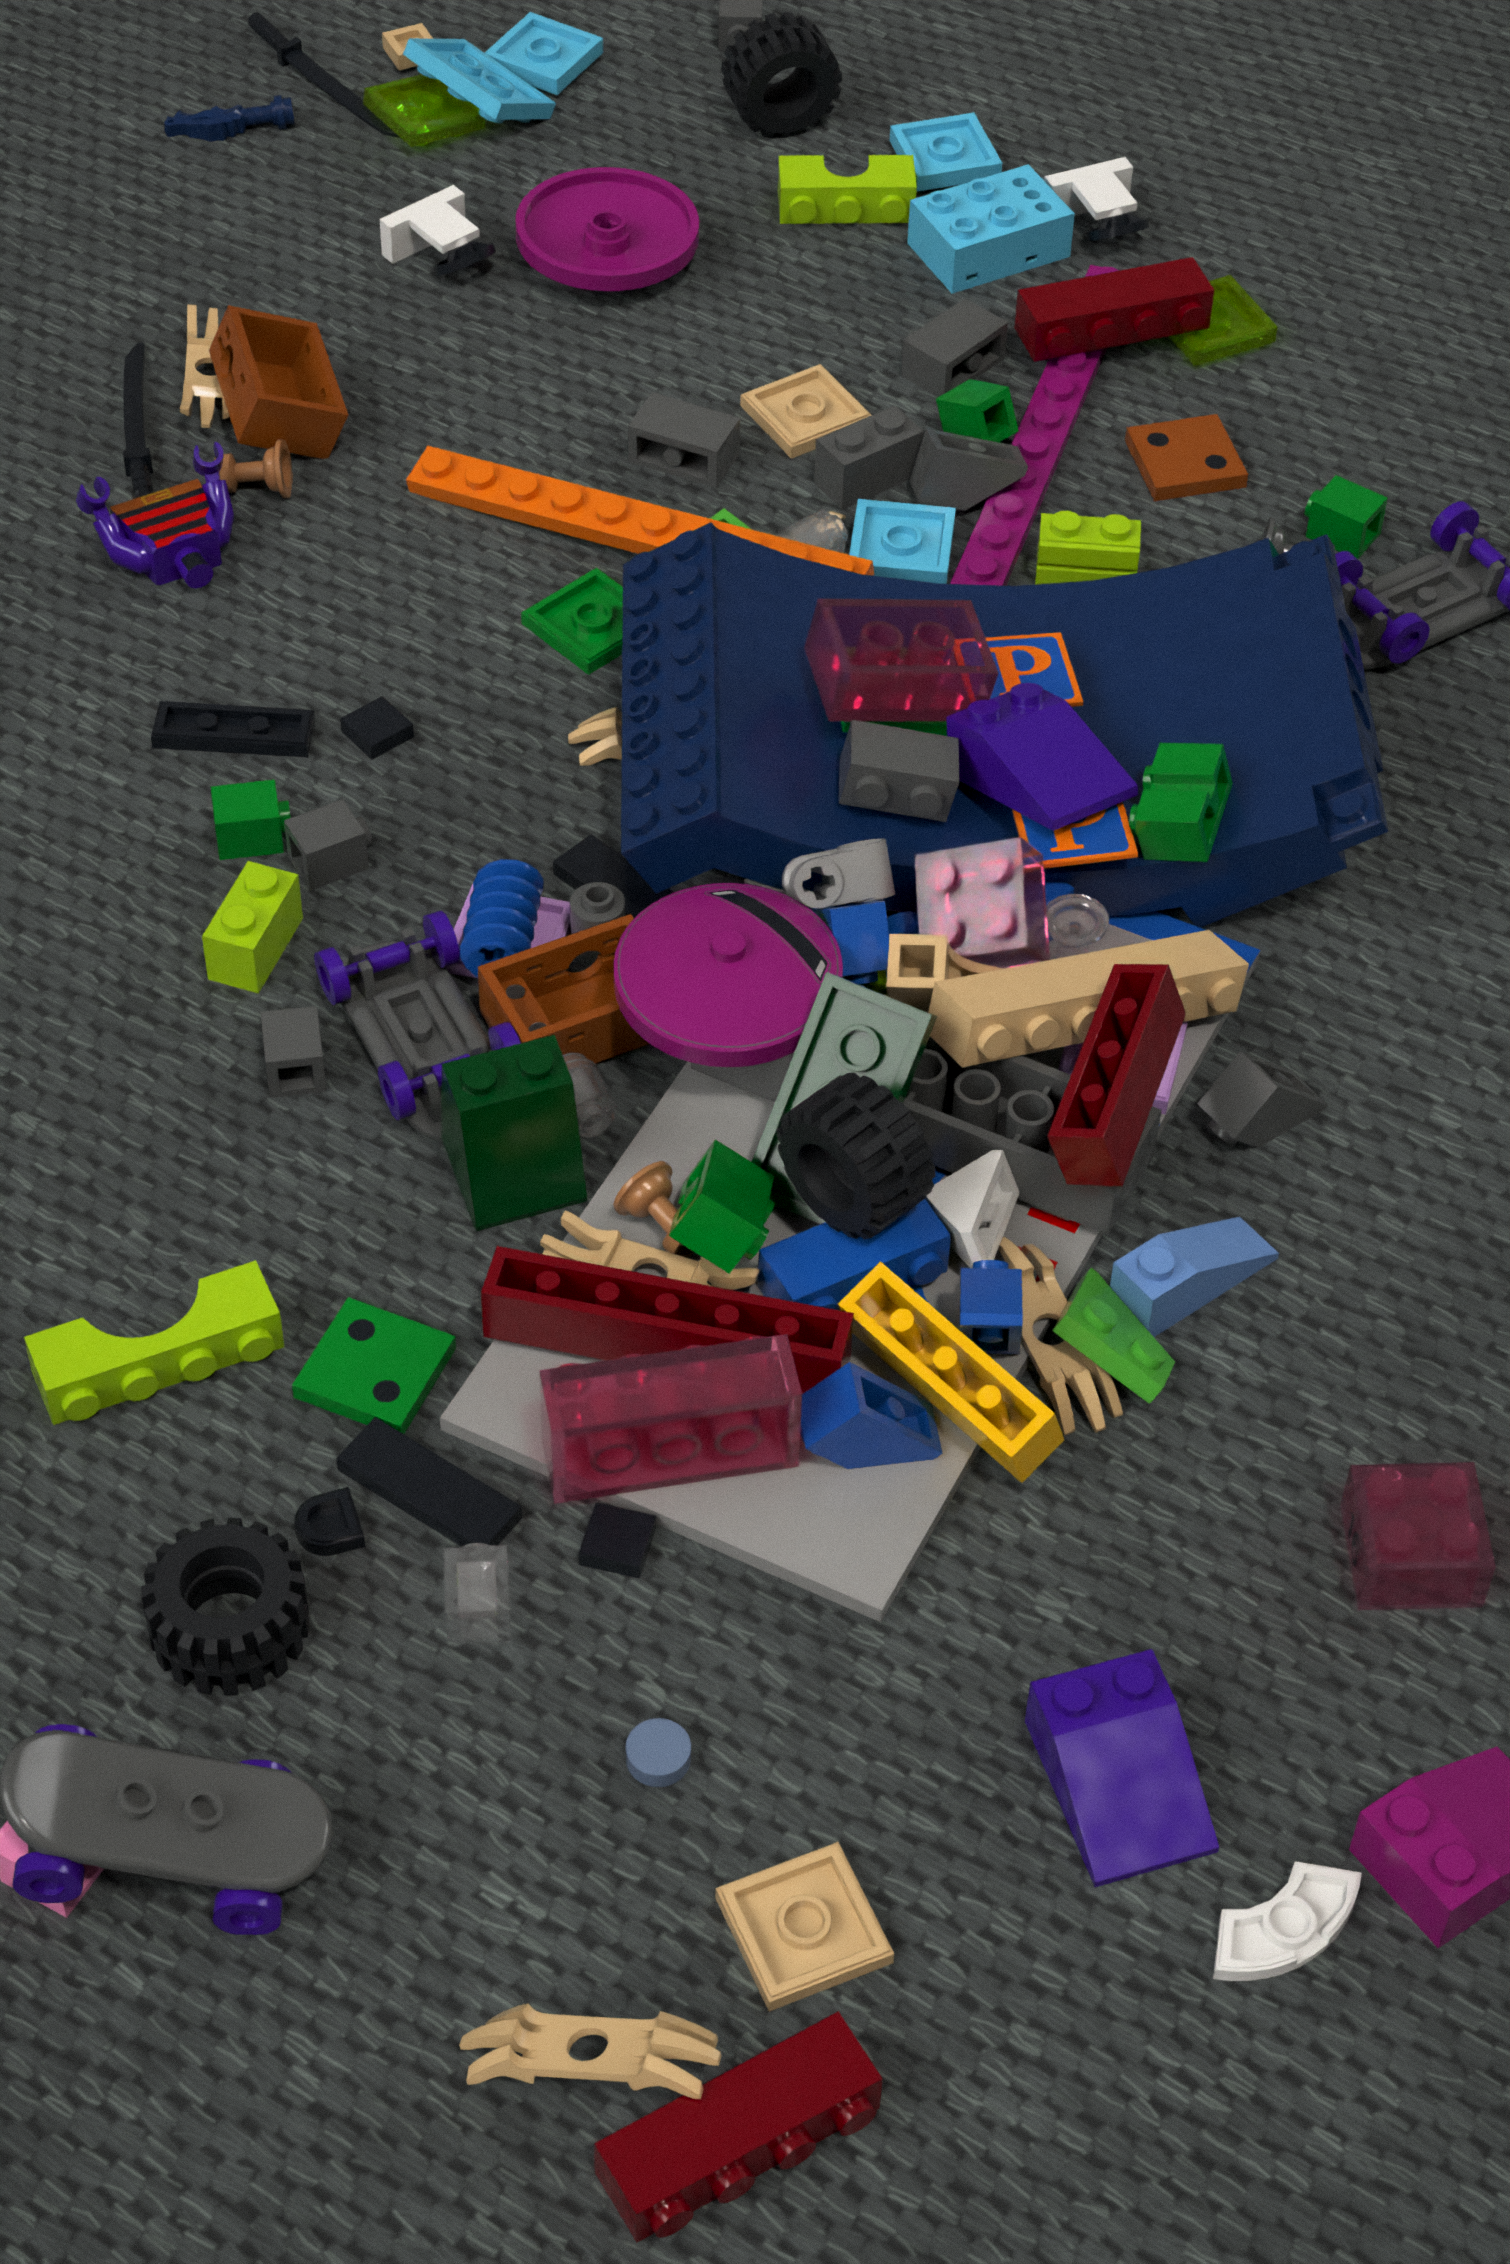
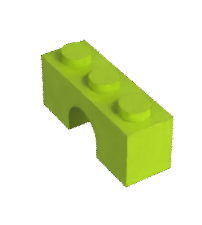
M824 155L778 157L780 224L909 223L910 200L916 198L917 191L913 155H868V169L860 175L851 177L838 176L829 172L824 165Z

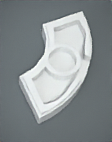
M1295 1861L1288 1883L1271 1900L1249 1909H1222L1219 1919L1213 1979L1226 1981L1266 1979L1297 1969L1313 1960L1337 1938L1344 1928L1353 1910L1362 1873Z

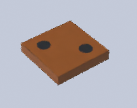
M1218 414L1126 427L1125 442L1154 501L1246 488L1248 473Z

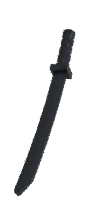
M255 12L249 17L248 25L277 52L278 63L282 67L291 64L330 97L383 135L403 139L409 137L406 129L354 94L302 51V41L298 37L289 41L259 12Z
M141 342L137 343L125 357L123 401L127 451H123L126 477H131L135 498L154 493L150 475L153 474L150 448H146L144 433L143 375L145 345Z

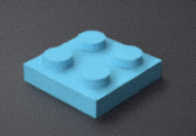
M529 12L492 45L485 54L531 86L558 95L603 53V38Z
M975 113L890 126L889 141L896 154L913 155L916 192L961 185L974 179L1002 172V161Z
M858 499L849 555L873 561L874 576L947 584L956 508Z

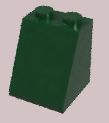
M555 1035L442 1064L441 1138L476 1231L587 1202L574 1085Z

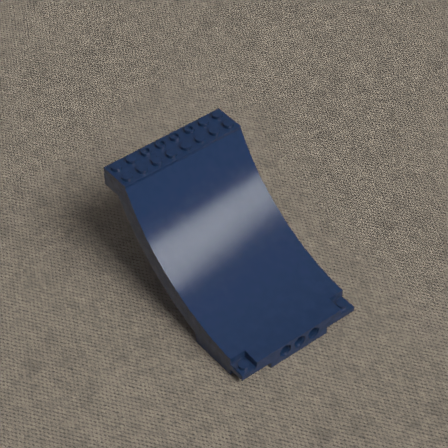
M712 522L696 530L683 532L675 540L650 552L639 553L629 562L623 564L621 854L655 893L713 868L784 890L782 874L786 865L792 859L801 855L836 849L840 845L852 842L885 838L895 895L879 899L878 901H885L886 910L911 911L921 915L928 913L931 916L949 918L953 907L961 898L972 896L988 882H1067L1075 888L1071 919L1133 915L1182 907L1195 926L1203 927L1346 869L1345 849L1389 832L1377 774L1383 771L1356 627L1346 613L1334 546L1327 534L1311 541L1299 542L1289 551L1280 555L1268 537L1245 547L1169 568L1093 581L1022 586L938 584L862 575L790 556L719 530ZM1061 632L1083 698V706L1072 708L1138 785V795L1123 801L1128 821L1132 806L1140 802L1143 793L1144 770L1147 765L1153 764L1159 743L1223 744L1233 782L1208 862L1144 860L1138 837H1133L1138 851L1137 858L1028 870L1012 809L959 781L946 822L839 804V760L847 733L842 731L828 662L832 645L934 653L948 715L968 708L969 704L972 703L967 687V674L958 647L959 639ZM811 872V878L803 881V889L814 892V885L822 882V875ZM925 893L927 900L936 906V911L923 903Z

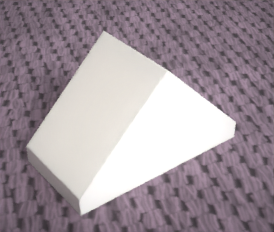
M991 1150L934 1184L932 1192L927 1195L925 1200L951 1234L950 1247L970 1268H973V1263L976 1261L994 1260L1020 1192L1004 1151Z

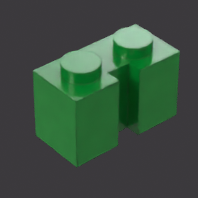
M1159 743L1153 764L1147 765L1144 770L1143 793L1139 804H1134L1130 811L1129 826L1133 837H1138L1144 860L1208 862L1233 785L1223 744Z
M715 1139L683 1182L678 1204L681 1206L674 1215L669 1236L730 1274L743 1256L751 1260L758 1253L767 1238L769 1229L763 1225L769 1218L775 1202L769 1199L774 1176Z

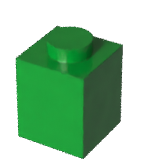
M969 379L936 398L944 432L999 443L1019 431L1008 386Z
M1335 475L1322 490H1315L1307 502L1304 513L1305 517L1309 518L1306 537L1313 540L1327 534L1333 545H1335L1334 550L1338 552H1351L1358 559L1381 534L1388 498Z
M275 779L210 786L219 860L284 853L282 833H285L284 820L291 818L289 801H278Z

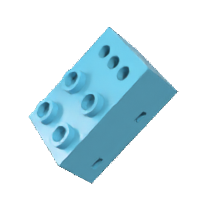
M1027 164L988 177L974 179L968 183L945 190L934 191L928 195L910 200L907 244L953 294L1070 257L1075 213Z

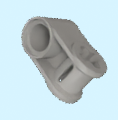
M877 838L840 845L836 849L801 855L792 859L786 865L782 874V886L785 894L811 908H826L846 903L868 902L895 895L886 839ZM811 872L822 875V882L814 885V892L802 887L803 881L811 878Z

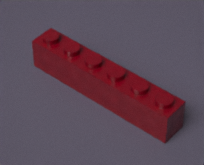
M496 1247L481 1290L483 1337L788 1396L799 1397L849 1363L851 1359L854 1313L507 1247Z

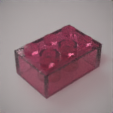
M818 599L804 646L829 721H946V716L968 708L969 704L974 701L989 700L999 674L971 600Z

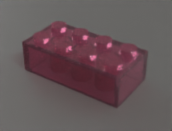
M787 1334L771 1337L752 1336L737 1342L709 1346L691 1345L675 1351L648 1355L629 1354L619 1359L586 1364L567 1363L557 1368L539 1370L542 1443L554 1504L799 1467L802 1391Z

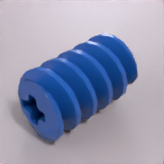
M508 859L490 862L478 871L474 879L473 892L470 896V907L467 911V922L464 926L463 939L460 943V958L464 966L476 977H478V966L531 948V942L535 935L534 926L538 920L537 911L541 904L540 895L544 889V881L539 871L528 863Z

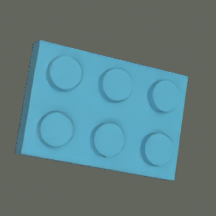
M408 39L403 55L418 65V72L428 78L440 80L448 86V93L455 98L474 104L479 108L478 113L483 118L494 123H503L504 120L530 123L531 119L551 118L556 105L553 100L467 40Z

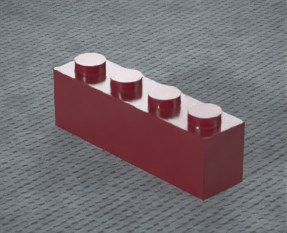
M1194 257L1018 289L1014 328L1033 361L1037 362L1209 329L1215 290Z
M1169 964L1113 965L1047 1136L1068 1185L1123 1187L1186 1015Z
M838 2011L703 2084L704 2090L701 2100L683 2095L594 2143L595 2173L636 2243L654 2233L658 2238L668 2237L681 2230L690 2222L694 2215L693 2211L715 2199L719 2203H728L739 2198L753 2186L755 2177L776 2165H779L781 2169H789L802 2163L814 2152L816 2143L839 2131L841 2135L848 2136L863 2129L874 2119L877 2113L876 2110L880 2108L883 2078Z

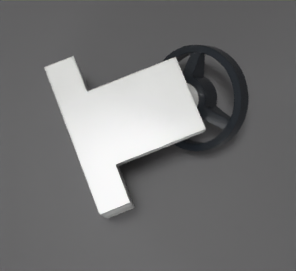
M1126 157L1044 176V181L1075 215L1090 212L1095 220H1102L1100 227L1085 231L1087 241L1120 236L1149 228L1148 218H1140L1128 213L1137 210V202L1130 194L1133 166Z
M454 185L380 219L382 256L392 264L432 245L442 254L448 253V258L433 266L436 275L440 276L472 265L496 252L493 242L473 241V239L480 237L479 228L465 218V195Z

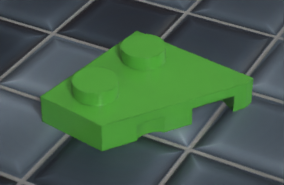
M1090 1268L1077 1283L1052 1331L1150 1404L1164 1388L1175 1361L1099 1273Z

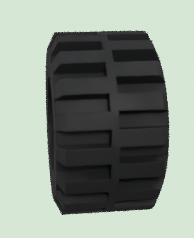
M783 12L782 16L777 18L772 13L765 15V20L760 23L756 19L748 23L750 28L746 32L739 31L734 36L735 45H728L724 53L727 60L722 62L721 72L724 75L722 81L743 122H746L749 129L756 133L760 130L762 136L772 138L775 133H778L780 138L789 137L792 132H797L798 135L806 133V127L811 124L816 127L822 122L821 116L824 113L830 114L835 107L832 99H837L840 96L841 88L838 83L842 82V72L838 67L839 63L818 27L815 24L811 25L808 18L802 15L795 19L793 13ZM796 67L784 80L768 84L777 73Z
M856 1073L839 1075L784 1114L780 1119L781 1125L777 1127V1138L780 1142L778 1151L784 1162V1169L802 1200L807 1203L819 1218H822L837 1232L842 1231L848 1237L854 1239L861 1237L865 1240L880 1233L927 1198V1195L932 1192L934 1187L932 1179L936 1176L935 1166L930 1159L933 1157L930 1145L926 1142L923 1136L924 1132L918 1122L911 1116L908 1108L902 1101H898L885 1086H879L872 1078L865 1075L859 1077Z
M228 1517L226 1525H215L214 1519L201 1521L200 1530L191 1532L186 1527L175 1533L176 1543L174 1545L164 1542L155 1552L157 1563H148L144 1572L146 1585L141 1586V1598L152 1651H155L157 1662L164 1672L172 1669L174 1681L184 1687L194 1679L197 1692L211 1695L213 1687L216 1685L223 1686L224 1695L227 1696L238 1695V1685L249 1682L252 1691L266 1686L264 1675L269 1672L276 1678H279L288 1671L286 1656L297 1660L303 1651L302 1638H308L310 1627L309 1609L301 1561L295 1550L289 1551L288 1540L279 1532L269 1537L267 1525L255 1521L250 1527L243 1526L242 1518ZM223 1594H244L256 1599L250 1607L231 1616L211 1617L196 1612L203 1603Z

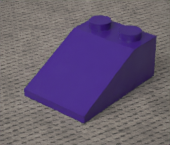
M1021 683L1015 685L1007 693L989 700L974 701L969 704L968 708L946 716L947 736L955 737L959 740V781L1052 831L1138 795L1137 783L1068 702L1044 690L1038 684Z
M1153 1649L1030 1682L1025 1723L1094 1887L1219 1852L1220 1847L1178 1705Z

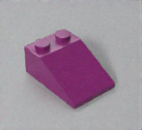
M1498 1746L1412 1777L1359 1813L1349 1851L1438 1949L1510 1899V1759Z

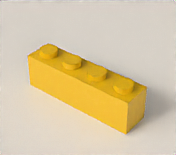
M881 1261L838 1303L841 1311L854 1313L853 1334L1021 1483L1064 1441L1057 1417L1051 1409Z

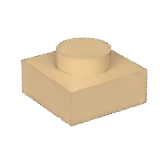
M422 23L382 33L383 49L398 70L418 66L403 55L409 38L433 39Z

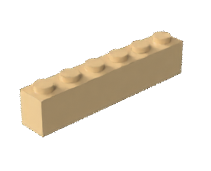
M1205 930L937 981L934 983L928 1012L938 1017L930 1037L962 1068L1084 1043L1114 964H1169L1186 1011L1183 1022L1237 1011L1249 963L1213 932Z

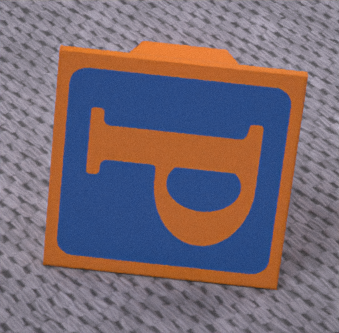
M1061 632L958 640V647L967 674V687L972 702L992 699L1011 691L1013 686L1021 683H1035L1042 686L1044 690L1066 700L1071 707L1083 706V698Z
M1123 802L1054 831L1012 809L1028 870L1138 857V851Z

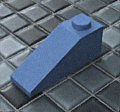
M1239 1216L1158 1234L1113 1262L1110 1287L1152 1336L1155 1337L1278 1259L1279 1253Z

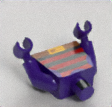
M214 441L216 460L213 462L203 461L199 456L198 446L196 445L194 448L193 467L198 474L205 476V484L201 485L197 478L111 506V515L106 507V502L110 495V487L105 479L96 477L94 481L95 492L100 497L98 499L88 496L84 486L80 485L76 496L77 506L81 511L94 515L96 522L93 523V526L108 556L116 565L139 574L144 573L159 586L183 578L190 588L197 589L204 587L211 581L213 577L212 568L222 564L220 549L229 543L234 523V512L226 480H221L219 475L224 455L223 449L218 442Z

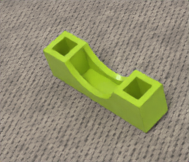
M256 1260L200 1278L196 1299L188 1313L175 1325L157 1334L136 1338L118 1337L100 1331L82 1317L24 1336L31 1371L53 1425L68 1420H85L93 1416L100 1409L127 1400H144L152 1396L159 1389L186 1380L200 1381L212 1375L216 1370L242 1361H259L269 1356L273 1351L285 1347L280 1312Z

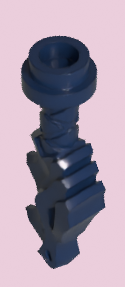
M281 95L274 96V101H271L270 105L243 108L242 105H236L224 110L215 106L210 110H204L197 114H187L179 110L174 117L167 116L164 122V131L167 137L188 135L190 138L213 142L224 141L227 137H235L237 133H244L248 125L273 123L278 125L279 130L287 129L286 125L295 124L291 97L282 98Z

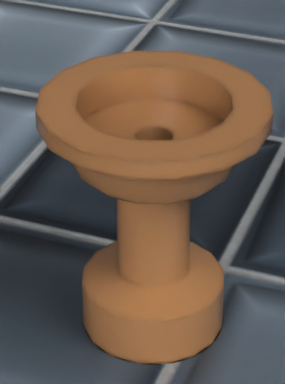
M278 439L274 447L266 450L263 461L236 463L233 454H223V465L219 475L221 480H226L229 493L237 492L239 482L265 480L268 488L272 491L280 492L282 498L291 497L293 483L292 463L288 445L284 439Z
M654 1162L642 1168L622 1186L615 1197L614 1209L623 1216L632 1215L637 1218H644L651 1215L667 1233L662 1243L664 1249L669 1253L688 1258L695 1252L669 1236L674 1215L677 1212V1208L669 1201L673 1191V1185L670 1180L673 1173L672 1168L667 1162Z

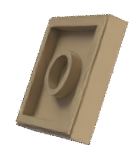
M821 364L743 393L740 400V406L791 459L815 450L816 439L871 416Z
M839 1842L716 1888L715 1898L768 2011L775 2010L893 1964L894 1952Z

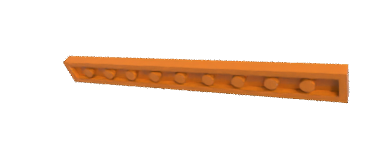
M432 446L426 447L406 479L409 492L637 554L650 552L675 540L683 532L696 530L712 522L719 530L790 556L862 575H875L873 561Z

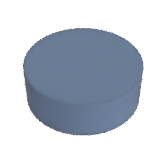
M654 1718L639 1723L629 1733L626 1740V1765L631 1775L637 1781L651 1787H665L678 1782L687 1773L691 1763V1741L682 1726L668 1719Z

